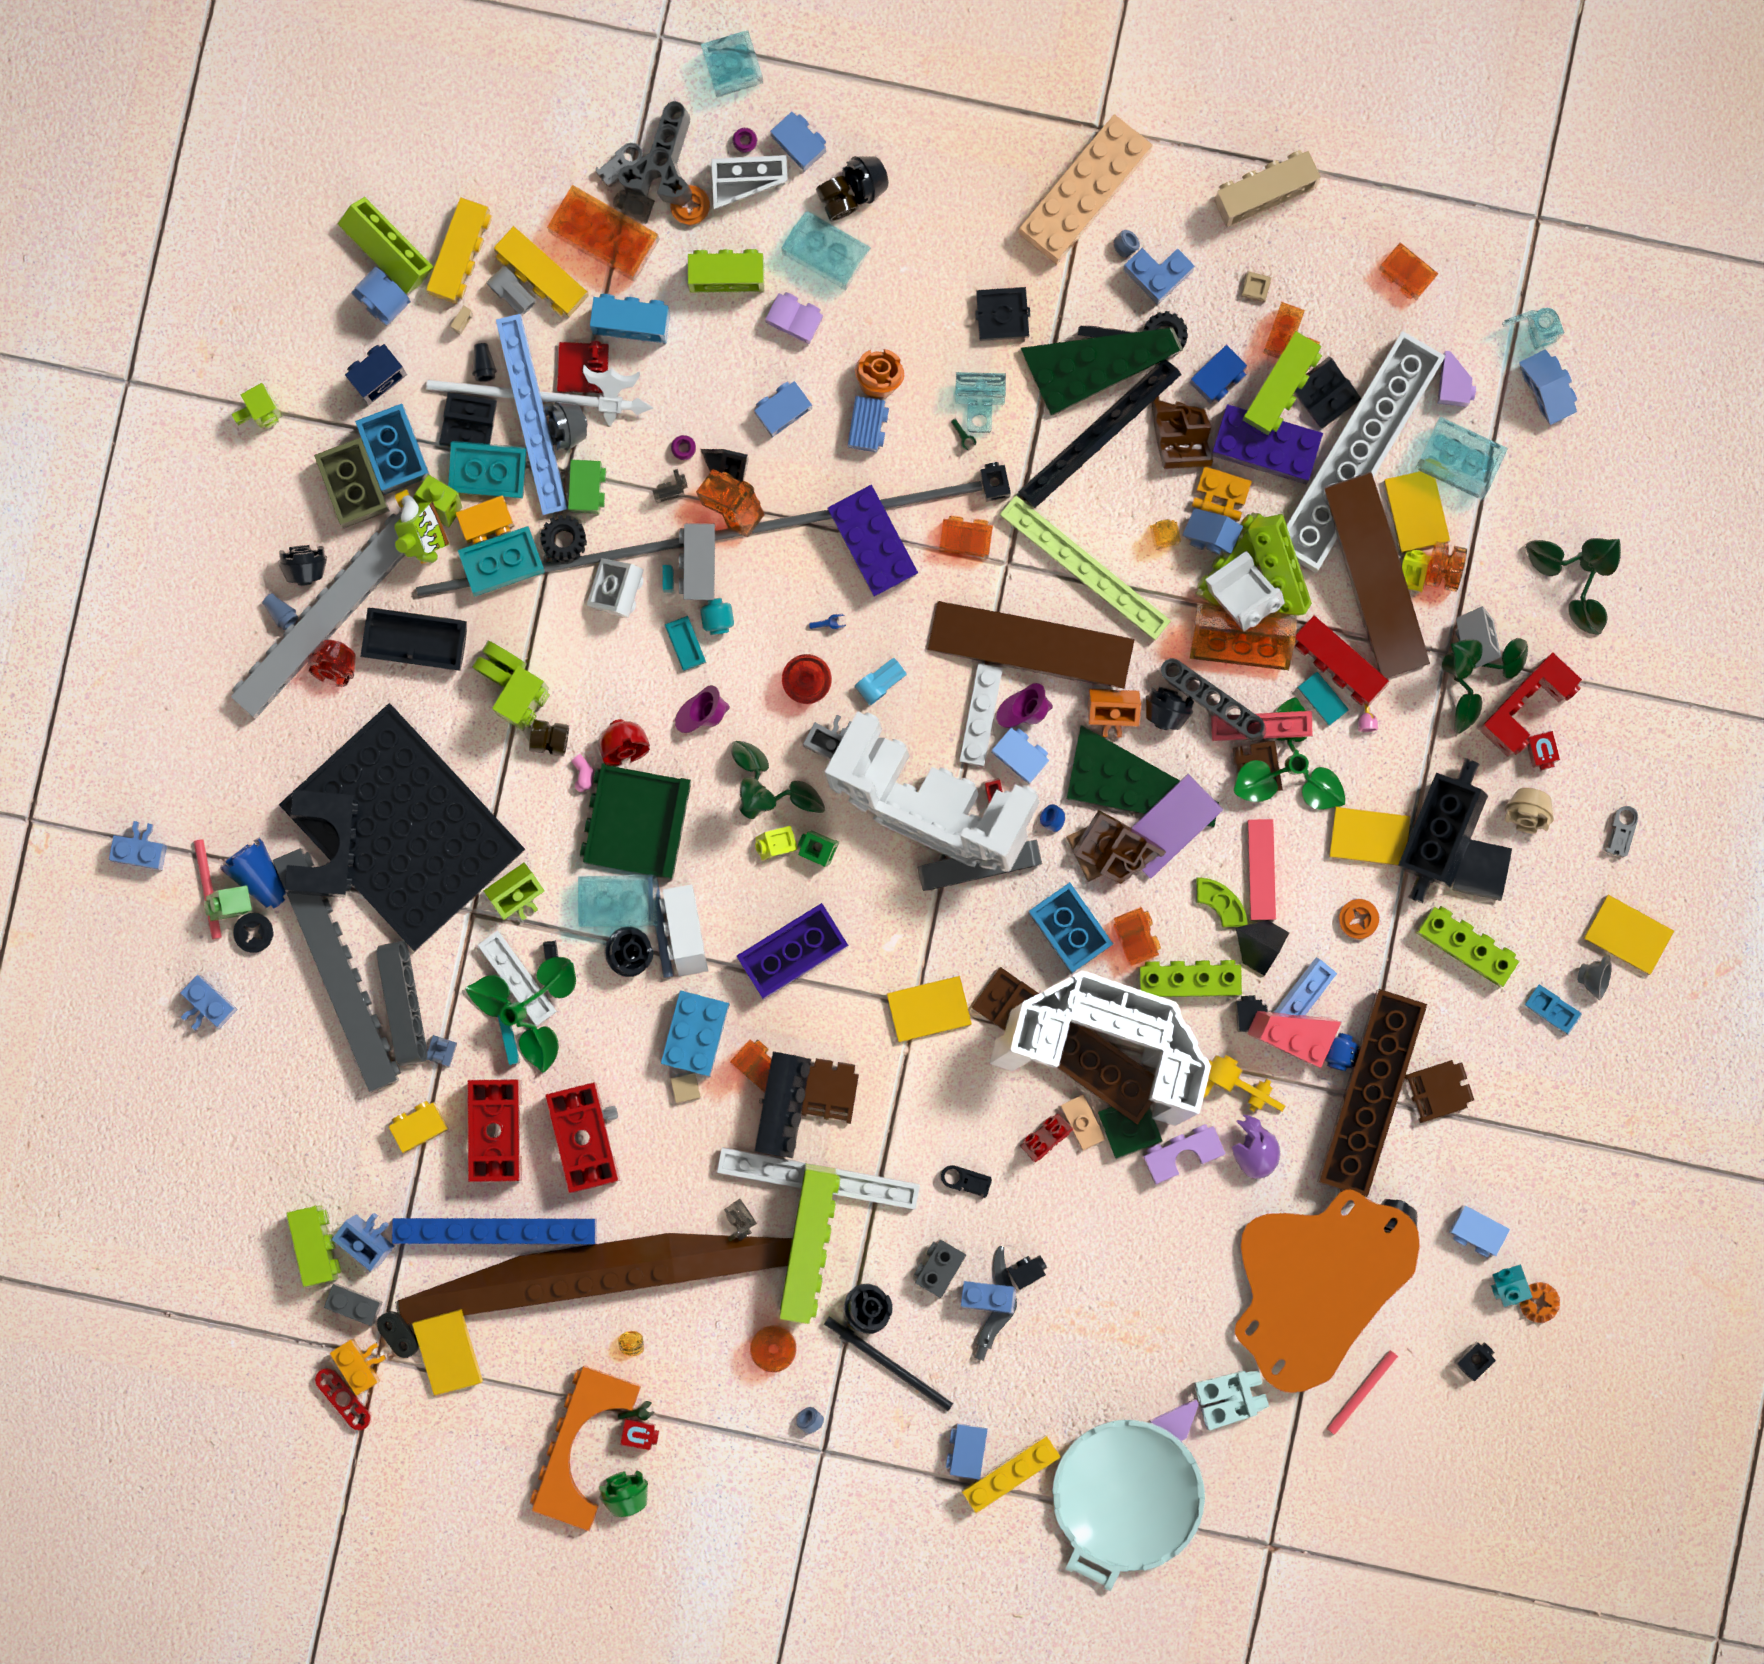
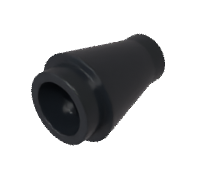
M487 343L475 344L473 346L472 375L475 376V380L478 382L491 381L495 379L497 370L489 351V346Z

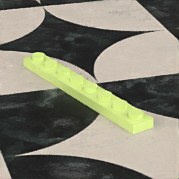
M1015 495L1001 512L1000 516L1154 641L1171 622L1164 614L1018 496Z

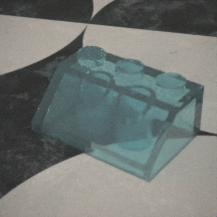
M806 211L799 219L781 247L783 255L845 291L871 250V247L809 211Z

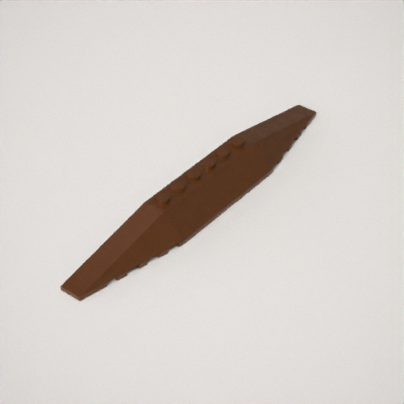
M665 1233L521 1255L398 1300L399 1310L405 1322L412 1324L415 1321L462 1309L463 1316L783 1267L788 1266L792 1238Z

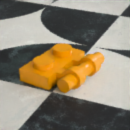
M1204 467L1196 491L1206 495L1204 500L1194 497L1192 507L1240 521L1242 512L1234 510L1233 507L1235 503L1242 506L1245 505L1252 481ZM1213 496L1226 500V506L1212 503Z

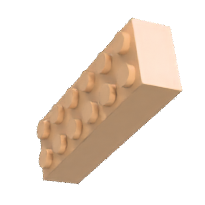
M1113 114L1019 228V234L1055 264H1058L1148 156L1153 145L1117 115Z

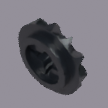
M245 914L237 920L234 926V940L246 952H261L271 944L274 936L273 925L262 914ZM261 924L259 926L258 933L262 937V940L260 938L253 937L251 940L247 942L250 933L245 928V926L254 929L256 926Z

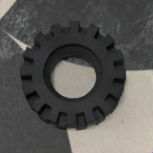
M1165 311V313L1158 312L1149 318L1143 331L1157 330L1161 326H1169L1174 329L1177 337L1181 339L1180 344L1182 349H1184L1188 338V328L1184 324L1182 317L1179 318L1178 314L1169 313L1170 311Z
M558 515L557 520L552 517L550 519L551 523L548 524L546 522L544 524L545 529H541L540 540L548 558L551 557L552 561L556 563L557 560H560L561 564H565V560H569V563H572L574 557L578 560L581 557L580 553L584 554L585 546H587L586 534L582 524H579L576 518L572 520L569 515H566V518ZM567 531L573 536L572 543L564 548L558 547L554 543L555 536L559 532Z

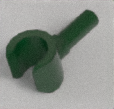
M956 418L951 420L950 422L961 438V447L964 450H968L964 444L967 438H970L976 446V439L973 436L967 435Z
M644 1401L638 1409L618 1413V1419L638 1417L640 1420L646 1421L655 1412H648L646 1410L652 1402Z

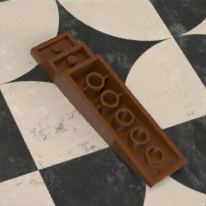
M1372 472L1323 487L1361 620L1366 629L1379 672L1385 678H1389L1430 664L1412 599Z
M938 601L928 650L1073 681L1078 680L1124 689L1135 639Z
M1000 967L971 1008L1003 1031H1006L1010 1011L1039 993ZM1069 1022L1059 1065L1056 1068L1138 1125L1154 1102L1149 1100L1155 1075L1088 1027Z

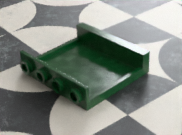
M602 763L601 769L596 768L594 783L598 785L596 793H591L589 808H593L592 817H587L584 832L588 833L587 843L582 842L580 857H584L583 862L585 864L673 880L692 781L690 779L673 778Z

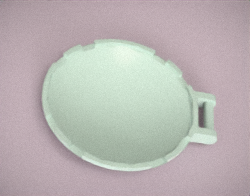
M1116 1420L1103 1423L1088 1430L1068 1448L1058 1465L1053 1483L1056 1519L1061 1530L1069 1539L1070 1544L1075 1548L1065 1569L1070 1572L1075 1571L1105 1586L1104 1589L1111 1592L1121 1571H1145L1156 1568L1180 1554L1187 1547L1196 1534L1202 1520L1205 1505V1488L1202 1474L1195 1458L1177 1437L1152 1423L1139 1420ZM1081 1556L1111 1571L1110 1577L1078 1562L1079 1557Z

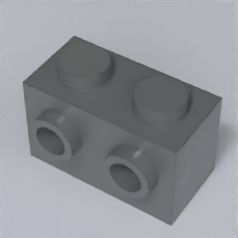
M940 1239L938 1243L932 1242L926 1255L930 1256L925 1265L920 1263L913 1276L917 1278L915 1284L942 1298L965 1259L966 1254Z

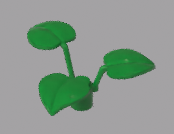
M1294 697L1281 704L1275 713L1306 710L1299 700ZM1307 737L1275 738L1278 741L1287 740V744L1293 752V755L1286 759L1285 767L1270 773V768L1265 762L1258 760L1247 762L1238 772L1233 789L1235 795L1243 800L1262 802L1270 799L1277 792L1278 785L1273 777L1285 772L1292 775L1303 773L1304 778L1308 781L1302 787V796L1307 805L1314 809L1324 810L1344 806L1346 803L1343 786L1333 771L1325 767H1318L1313 770L1311 777L1308 775L1309 761L1307 757L1299 754V751L1292 744V741L1301 742Z
M565 957L550 958L539 966L536 976L537 980L544 987L521 1003H511L507 1000L510 995L509 986L504 979L497 975L485 976L465 988L471 1000L485 1014L492 1017L500 1015V1020L507 1026L516 1024L517 1027L530 1028V1030L525 1031L521 1035L519 1047L523 1056L536 1066L541 1073L547 1071L554 1063L558 1054L559 1042L555 1032L550 1027L542 1026L537 1029L534 1024L523 1022L527 1015L525 1006L547 990L555 998H565L574 991L576 986L574 964Z

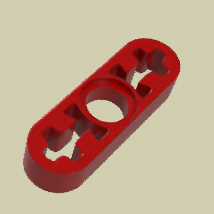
M325 1368L320 1370L315 1377L316 1385L351 1428L355 1430L367 1428L371 1423L372 1417L365 1405L334 1369ZM323 1373L333 1375L331 1381L335 1387L339 1383L342 1385V1388L337 1389L332 1396L328 1393L333 1390L329 1384L322 1385L321 1383L323 1381ZM340 1392H347L350 1395V1403L345 1407L340 1406L336 1401V1397ZM355 1402L358 1404V1407L354 1408V1410L358 1414L364 1413L366 1415L363 1419L364 1425L354 1423L356 1417L352 1412L348 1415L344 1412L350 1409Z

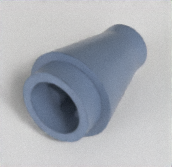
M273 593L266 596L262 601V604L266 607L278 628L281 627L283 630H286L298 620L296 610L277 598Z

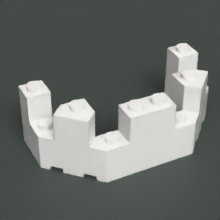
M857 711L825 770L830 788L838 794H841L842 791L850 796L848 801L862 812H866L867 809L875 814L873 820L880 825L959 862L973 867L978 862L982 868L994 870L998 865L1001 866V870L1010 872L1028 838L1026 828L1040 804L1036 790L1026 785L1020 787L1016 784L1012 792L1004 791L1003 793L996 790L982 818L974 814L968 816L978 797L975 783L966 778L960 780L953 777L952 772L941 767L939 770L931 767L919 792L910 784L904 783L901 785L896 781L910 757L906 745L897 739L891 741L879 737L882 727L878 717L868 712L862 714Z
M1085 971L1079 972L1012 1009L1005 1034L995 1040L989 1062L991 1065L1012 1072L1031 1060L1053 1068L1058 1067L1070 1021L1145 1046L1141 1064L1157 1069L1149 1100L1156 1102L1152 1119L1173 1126L1199 1114L1211 1068L1207 1058L1202 1055L1197 1045L1199 1043L1189 1025L1185 1024L1180 1015L1181 1010L1176 1002Z

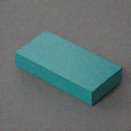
M688 615L665 624L683 672L707 663Z
M1318 671L1297 687L1328 726L1349 710Z
M499 1015L497 1017L508 1063L510 1066L519 1064L520 1059L512 1026L503 1024Z

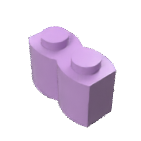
M785 292L784 295L778 293L765 319V323L810 344L823 319V315L820 313L821 309L810 303H807L806 306L798 303V298L788 292Z

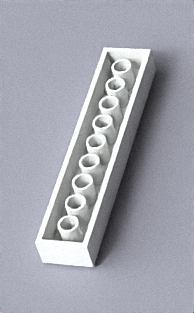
M1404 331L1399 335L1287 524L1299 564L1314 573L1318 572L1338 538L1323 487L1368 472H1372L1374 478L1445 358V355Z

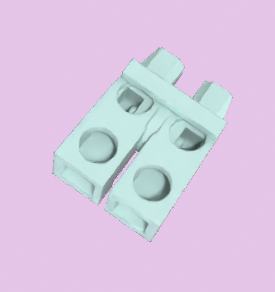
M1241 1370L1193 1382L1200 1405L1225 1399L1223 1402L1201 1407L1206 1429L1209 1431L1258 1415L1257 1412L1269 1407L1265 1394L1252 1397L1250 1387L1262 1384L1259 1371L1245 1372Z

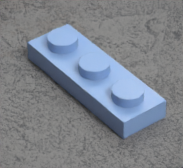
M1316 957L1274 1013L1306 1015L1337 973Z

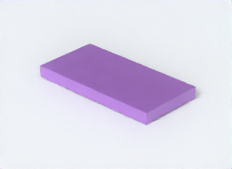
M1189 773L1131 827L1166 851L1164 856L1156 857L1142 869L1150 879L1223 811V808Z

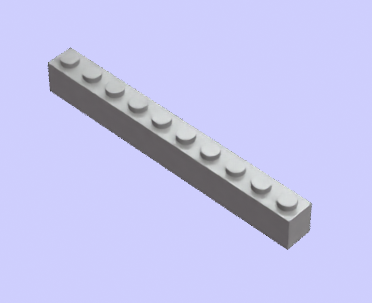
M401 512L397 515L393 513L384 523L386 527L380 533L375 532L367 541L369 546L363 552L359 550L351 558L350 562L352 564L346 571L344 569L340 570L333 579L335 583L329 589L325 587L318 594L316 604L313 607L308 606L299 616L301 620L295 626L292 624L283 633L285 638L279 644L274 643L267 650L266 655L268 656L263 662H256L249 670L251 675L245 681L240 680L233 687L232 691L234 693L231 698L256 719L405 556V553L399 552L395 547V542L399 539L395 531V524L400 519Z

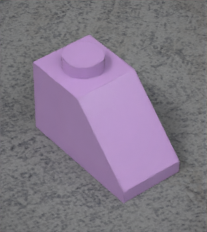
M1445 351L1443 354L1445 358L1441 366L1437 404L1467 407L1470 404V400L1474 401L1476 386H1472L1473 378L1451 351Z
M1193 1399L1149 1421L1172 1433L1182 1442L1188 1436L1199 1404L1196 1399Z

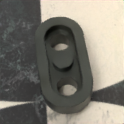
M388 1311L378 1318L377 1329L397 1356L408 1358L418 1351L419 1344L416 1335L399 1313ZM386 1321L392 1324V1329L386 1327ZM401 1342L407 1344V1350L401 1347Z

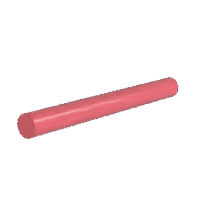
M204 839L194 841L204 899L207 901L206 896L214 892ZM208 916L212 939L222 938L219 920L210 921V916Z
M1390 1350L1329 1425L1327 1429L1335 1435L1397 1359L1398 1356Z

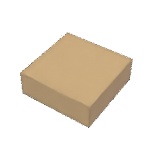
M1247 271L1241 297L1266 302L1272 277Z
M463 306L450 325L451 329L457 334H462L472 319L473 313L471 309Z
M696 1073L671 1078L676 1103L701 1098Z

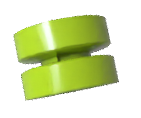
M488 640L482 649V653L489 659L478 656L472 668L505 688L512 676L510 671L514 673L518 666L524 669L527 664L512 653Z

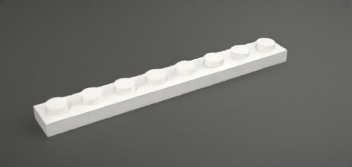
M722 1147L717 1173L801 1188L806 1162ZM836 1168V1175H840L838 1194L833 1193L834 1195L916 1210L920 1184Z

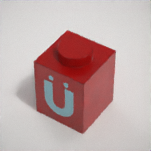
M1553 731L1529 736L1526 740L1530 742L1527 748L1532 767H1540V771L1554 768V763L1558 762L1560 757Z
M626 1418L620 1445L651 1450L652 1445L657 1446L660 1431L655 1430L656 1424Z

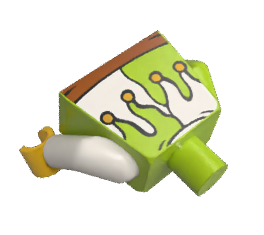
M407 489L395 494L399 507H403L400 519L395 524V531L399 538L395 542L396 549L401 553H405L407 557L415 556L421 564L434 563L438 558L435 550L448 546L449 541L433 501L416 503L412 496H409Z

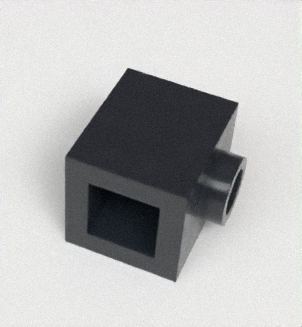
M1256 995L1241 996V1001L1235 1002L1238 1032L1249 1031L1257 1011L1268 1012L1267 1004L1262 1005V999L1256 1000Z

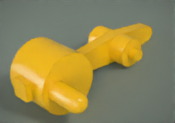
M1215 1055L1212 1061L1208 1060L1211 1068L1203 1098L1208 1096L1214 1084L1228 1092H1231L1234 1085L1251 1094L1247 1103L1251 1105L1249 1109L1253 1112L1256 1109L1261 1110L1265 1103L1281 1112L1285 1109V1105L1269 1096L1273 1090L1270 1086V1080L1266 1079L1265 1082L1259 1081L1256 1088L1239 1079L1243 1070L1236 1066L1238 1061L1227 1055L1223 1058Z

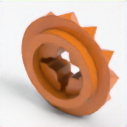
M693 185L688 186L692 191L693 203L698 206L692 209L691 215H689L686 207L670 203L672 215L679 223L689 226L700 223L707 217L710 209L708 195L704 190Z
M1364 899L1349 901L1342 907L1339 915L1341 929L1349 937L1355 939H1364L1371 936L1379 925V913L1376 907ZM1353 909L1359 915L1369 914L1363 920L1365 929L1358 923L1349 924L1355 918Z
M1543 1282L1530 1284L1529 1288L1532 1299H1539L1544 1292V1301L1550 1307H1541L1538 1313H1536L1537 1304L1528 1299L1520 1302L1522 1313L1526 1318L1537 1323H1545L1553 1319L1560 1310V1297L1556 1289Z

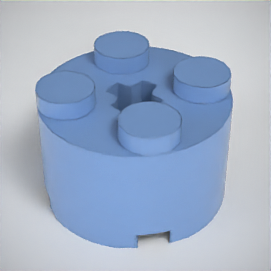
M374 267L356 285L351 294L359 302H363L367 306L366 310L374 318H378L387 326L411 301L394 281L391 282L384 272Z

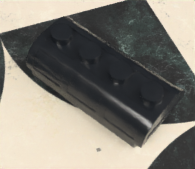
M367 607L360 657L460 671L467 637V621Z
M772 1052L764 1099H759V1103L763 1104L754 1151L788 1158L794 1157L806 1085L810 1073V1058Z

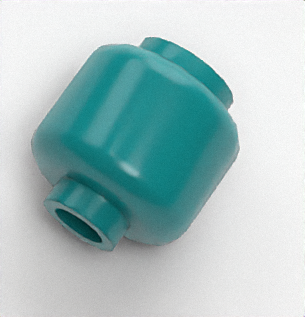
M722 598L707 600L708 605L700 609L703 629L710 631V635L728 633L729 628L734 626L732 605L728 602H723Z

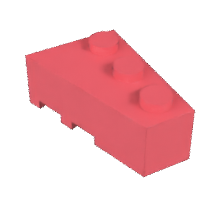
M1257 1011L1247 1034L1306 1063L1321 1068L1342 1022L1329 1017Z

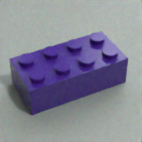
M1227 404L1212 450V456L1307 485L1323 433L1283 421L1277 432L1271 430L1270 434L1266 435L1243 421L1248 410Z
M872 484L827 507L874 597L918 574Z
M820 903L736 957L764 1000L845 950L849 945L823 903Z

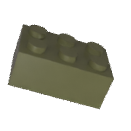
M361 437L314 455L339 524L343 529L390 511Z

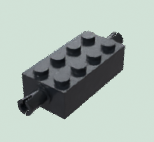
M1464 759L1458 778L1453 779L1439 773L1435 774L1398 864L1404 871L1417 877L1408 898L1419 903L1424 902L1431 883L1436 882L1451 888L1488 798V794L1483 789L1471 784L1480 765L1473 760Z

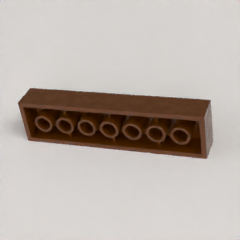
M1382 989L1376 990L1359 1044L1356 1061L1352 1067L1317 1179L1318 1183L1343 1191L1351 1189L1362 1194L1364 1197H1368L1428 1004Z

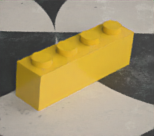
M460 197L426 289L429 295L457 304L458 298L463 299L467 285L464 284L467 275H472L475 267V262L472 260L475 252H480L484 239L481 238L483 230H488L492 221V215H490L488 206Z
M513 226L494 246L495 253H497L495 258L502 265L507 266L509 264L516 271L513 274L521 282L525 283L528 281L534 286L532 291L543 300L546 297L553 303L550 307L560 316L565 314L570 317L589 297L586 289L516 227Z
M1044 1435L964 1488L962 1493L975 1513H978L1059 1459L1060 1455L1047 1435Z

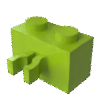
M263 383L240 394L246 407L231 414L238 426L253 418L260 428L264 426L270 428L279 422L278 418L282 417L271 394Z
M523 862L483 890V892L503 920L516 911L520 918L525 920L527 917L523 913V906L531 907L534 912L538 911L532 900L545 892V890L525 862Z

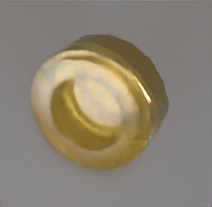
M627 1331L619 1336V1350L622 1354L637 1356L643 1353L644 1342L641 1333Z

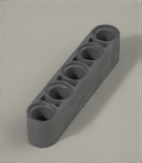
M1170 658L1163 662L1161 673L1170 685L1193 699V701L1247 739L1259 741L1265 737V723L1255 713L1179 660ZM1171 666L1180 668L1178 675L1175 677L1167 676V670ZM1192 680L1200 682V686L1196 691L1187 690V685ZM1212 694H1217L1220 696L1219 703L1214 706L1207 704L1208 697ZM1233 708L1241 711L1239 718L1235 720L1227 717L1228 712ZM1251 723H1259L1261 725V729L1257 734H1250L1248 732V727Z
M1037 840L1025 842L1010 872L1043 864ZM953 858L917 867L923 891L1008 873L1001 870V866L998 865L995 870L982 868L978 862L973 867Z
M405 941L379 945L376 952L396 1061L400 1066L425 1062L428 1056L408 946Z

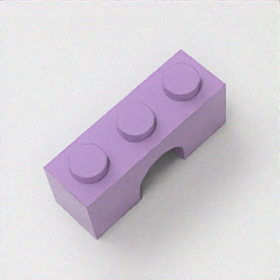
M1207 1124L1193 1129L1194 1134L1187 1138L1184 1137V1134L1170 1139L1171 1144L1162 1148L1158 1144L1146 1149L1148 1154L1143 1156L1154 1183L1158 1184L1179 1175L1175 1160L1177 1155L1183 1150H1191L1196 1153L1201 1164L1225 1155L1226 1153L1214 1126L1208 1128Z

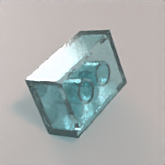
M1440 416L1415 469L1483 500L1494 481L1508 448Z
M655 875L578 876V927H658V877Z

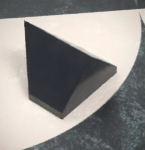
M701 449L716 485V491L740 497L749 461L748 454L726 449Z
M1269 920L1236 927L1243 964L1265 976L1290 932Z

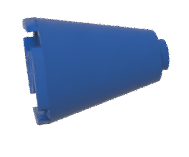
M259 837L253 840L255 842L253 845L249 846L247 844L225 862L228 866L226 864L221 865L220 869L239 886H247L249 894L266 908L272 906L274 909L285 901L283 896L286 893H284V886L265 844Z

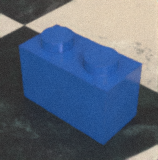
M1226 344L1191 378L1190 384L1210 404L1214 400L1219 402L1228 394L1229 391L1226 388L1232 383L1237 385L1247 375L1244 371L1248 365Z

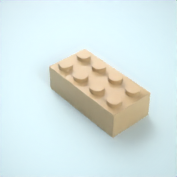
M1301 150L1287 156L1288 160L1281 163L1278 160L1267 164L1265 170L1256 173L1255 170L1248 172L1242 176L1243 180L1236 183L1231 180L1220 185V190L1217 191L1214 202L1226 228L1317 188L1321 176L1309 150L1304 153Z

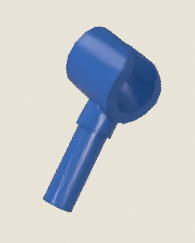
M833 614L824 621L809 623L810 629L820 627L841 629L846 625H838L837 618L845 615Z

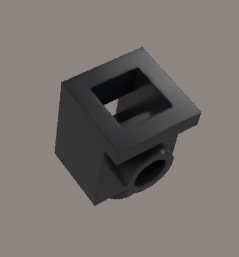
M999 462L985 464V469H980V475L986 502L1010 497L1011 492L1005 464L999 465ZM997 478L1000 483L997 486H992L990 480Z
M1028 1255L1016 1262L1018 1267L1015 1269L1012 1266L1007 1267L1019 1290L1046 1275L1044 1270L1047 1269L1041 1255L1033 1259Z
M1475 1342L1454 1363L1475 1382L1496 1361L1492 1356L1495 1352L1485 1342L1482 1344ZM1474 1355L1480 1356L1481 1360L1478 1364H1473L1472 1362Z

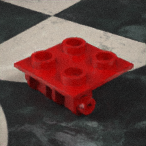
M591 341V343L559 342L557 392L603 393L600 387L588 382L583 373V367L585 365L590 371L596 373L608 371L609 344H603L601 341Z
M1057 1113L1047 1118L1043 1122V1126L1035 1133L1029 1134L1020 1147L1036 1163L1048 1154V1151H1051L1055 1145L1057 1146L1059 1142L1065 1139L1073 1128Z

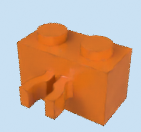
M1089 689L1087 711L1089 724L1103 725V737H1108V730L1111 728V725H1115L1117 737H1122L1121 726H1139L1141 712L1139 691Z

